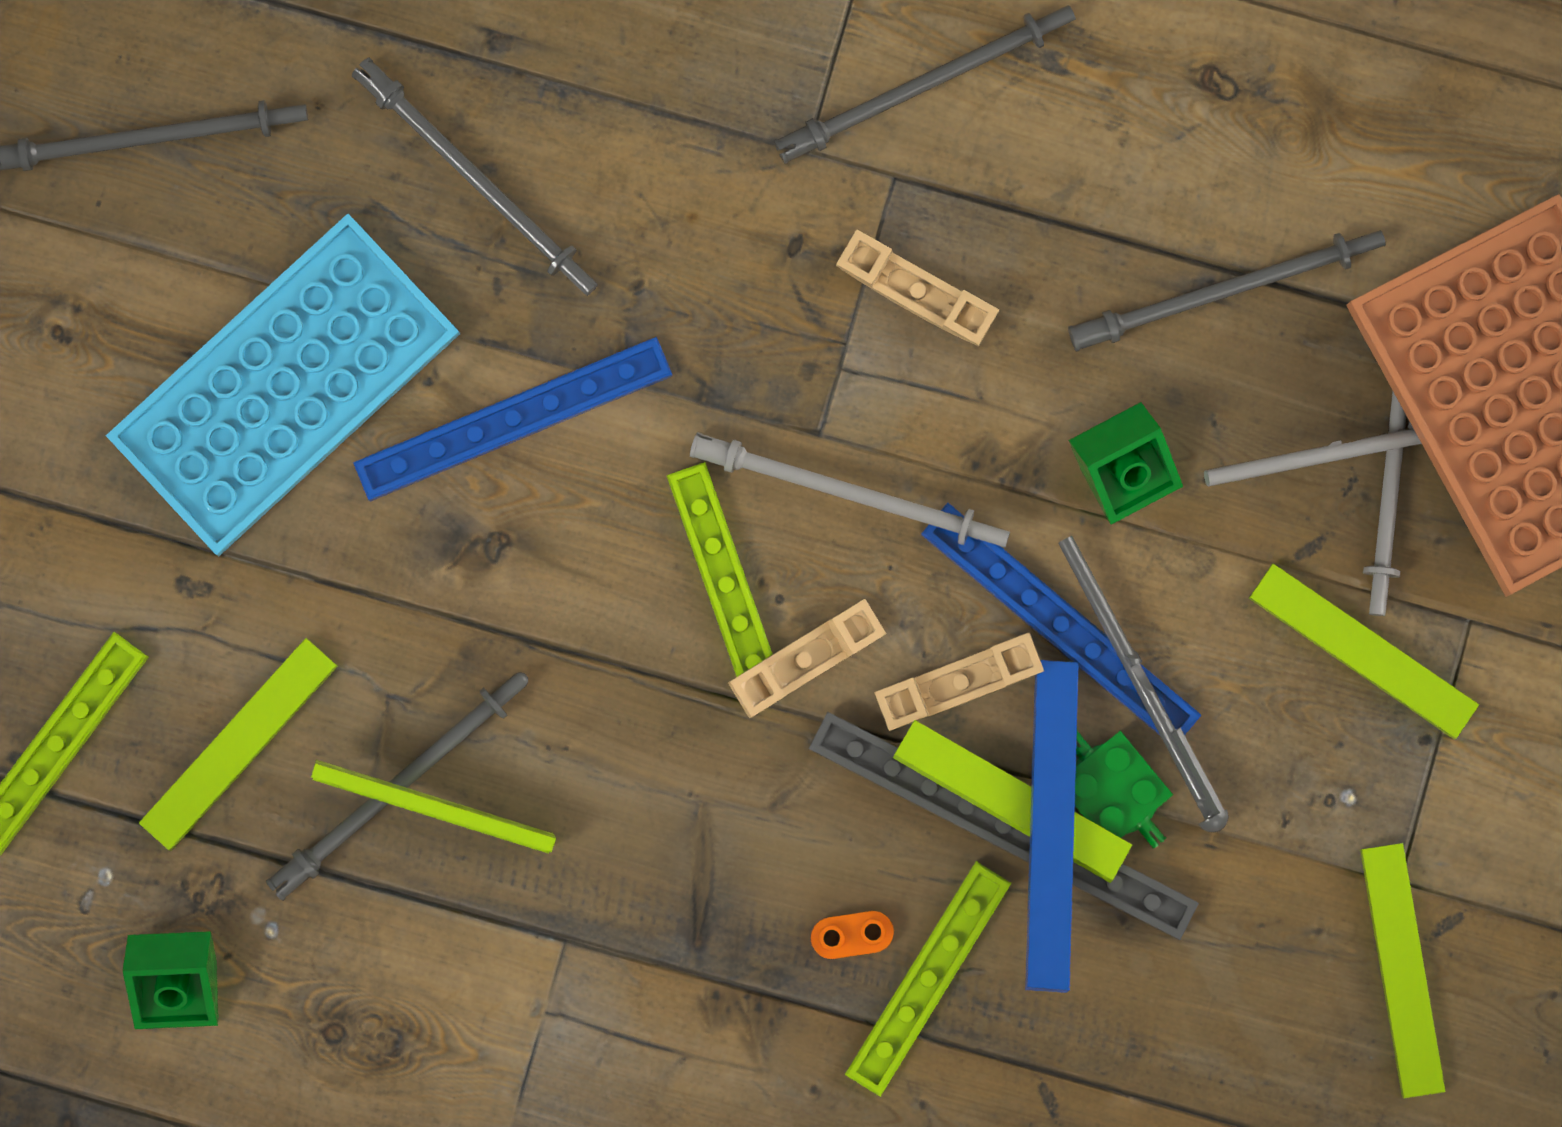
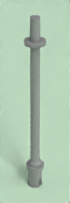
M1394 392L1392 393L1388 433L1403 431L1406 427L1407 416ZM1403 447L1386 451L1374 566L1363 568V574L1373 576L1369 614L1375 616H1386L1389 578H1399L1401 572L1391 568Z
M697 432L691 446V458H698L724 466V471L733 473L734 470L745 468L959 533L958 544L961 545L965 544L968 536L1002 547H1006L1009 531L973 521L974 510L971 509L967 510L964 518L748 453L745 447L742 446V442L737 440L729 443Z

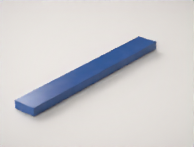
M657 337L355 461L353 464L366 496L371 502L672 377L673 374Z
M948 502L941 510L964 518V515ZM930 524L925 528L921 536L1070 661L1079 663V668L1159 734L1106 634L1001 546L969 536L965 544L961 545L958 544L959 533ZM1141 665L1175 730L1181 728L1185 735L1201 717V714Z
M1040 660L1044 672L1035 675L1025 990L1067 993L1070 990L1079 663Z

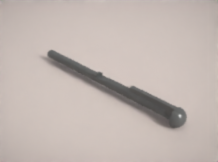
M1073 536L1060 541L1058 544L1205 819L1198 825L1207 832L1221 831L1227 825L1229 819L1227 809L1224 810L1183 731L1181 728L1175 730L1140 664L1142 660L1139 654L1132 649Z

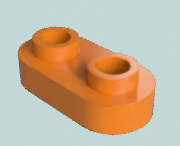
M877 911L828 917L820 920L814 926L811 933V943L814 950L820 956L827 959L877 953L890 945L894 929L890 919ZM869 924H877L880 927L881 935L878 939L869 940L865 936V928ZM828 930H835L839 933L840 941L837 945L828 946L825 944L823 937Z

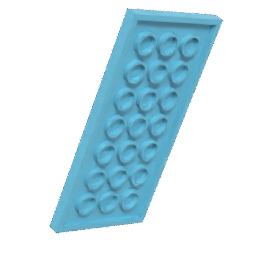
M347 214L114 427L106 437L219 557L457 338L460 332L363 228Z

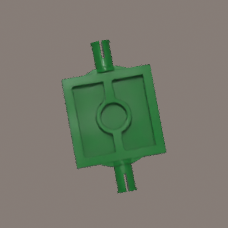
M1077 729L1076 740L1081 747H1078L1076 744V755L1079 759L1076 762L1075 807L1083 817L1120 838L1125 834L1138 830L1152 846V849H1154L1159 844L1149 831H1152L1161 843L1167 837L1162 834L1151 818L1157 808L1172 797L1173 793L1121 730L1104 744L1092 748Z

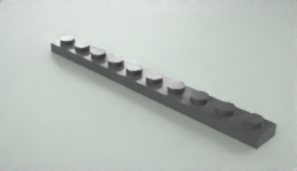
M827 712L809 750L1029 863V836L895 760L893 756L898 749L897 747ZM1073 862V886L1181 940L1199 904L1198 902L1123 863L1113 881L1109 883Z

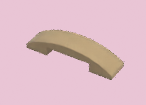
M859 230L855 231L836 264L837 267L897 305L977 346L980 345L999 313V309L965 290L960 291L894 254L891 248Z
M863 599L734 678L728 684L748 717L751 718L839 662L886 635V632L866 599Z
M1026 633L990 647V649L874 693L889 731L911 724L914 720L925 719L1044 672V668L1030 633Z

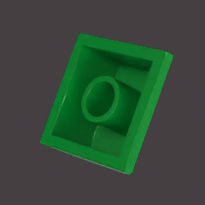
M1142 402L1068 440L1082 474L1111 525L1183 487L1161 427Z
M211 931L128 935L122 971L134 1028L218 1026L217 960Z

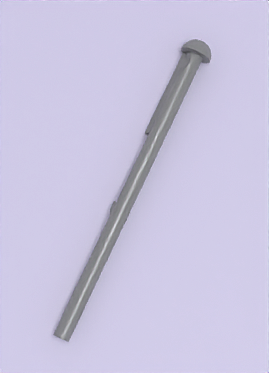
M1409 423L1408 430L1368 437L1344 444L1340 440L1332 442L1328 446L1205 470L1204 479L1209 487L1422 443L1411 423Z

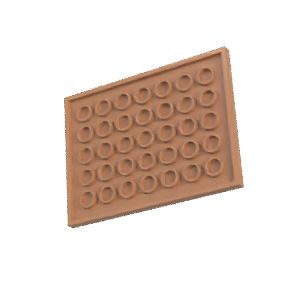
M1558 194L1346 304L1505 597L1562 568V198Z

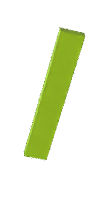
M703 462L666 476L734 671L738 677L773 654L706 463Z
M1275 564L1269 567L1248 598L1453 739H1457L1479 706L1471 698Z
M112 633L0 783V856L149 658V656L118 633Z
M305 638L143 817L139 824L167 850L172 851L332 674L338 665L309 639Z
M914 720L893 758L1030 837L1031 786ZM1074 812L1073 862L1111 883L1132 844Z
M320 760L315 761L311 778L314 781L548 854L552 852L556 840L553 833Z
M1400 843L1361 849L1360 853L1402 1098L1446 1092L1404 845Z
M977 861L974 863L845 1073L846 1076L881 1097L1007 892L1011 882Z

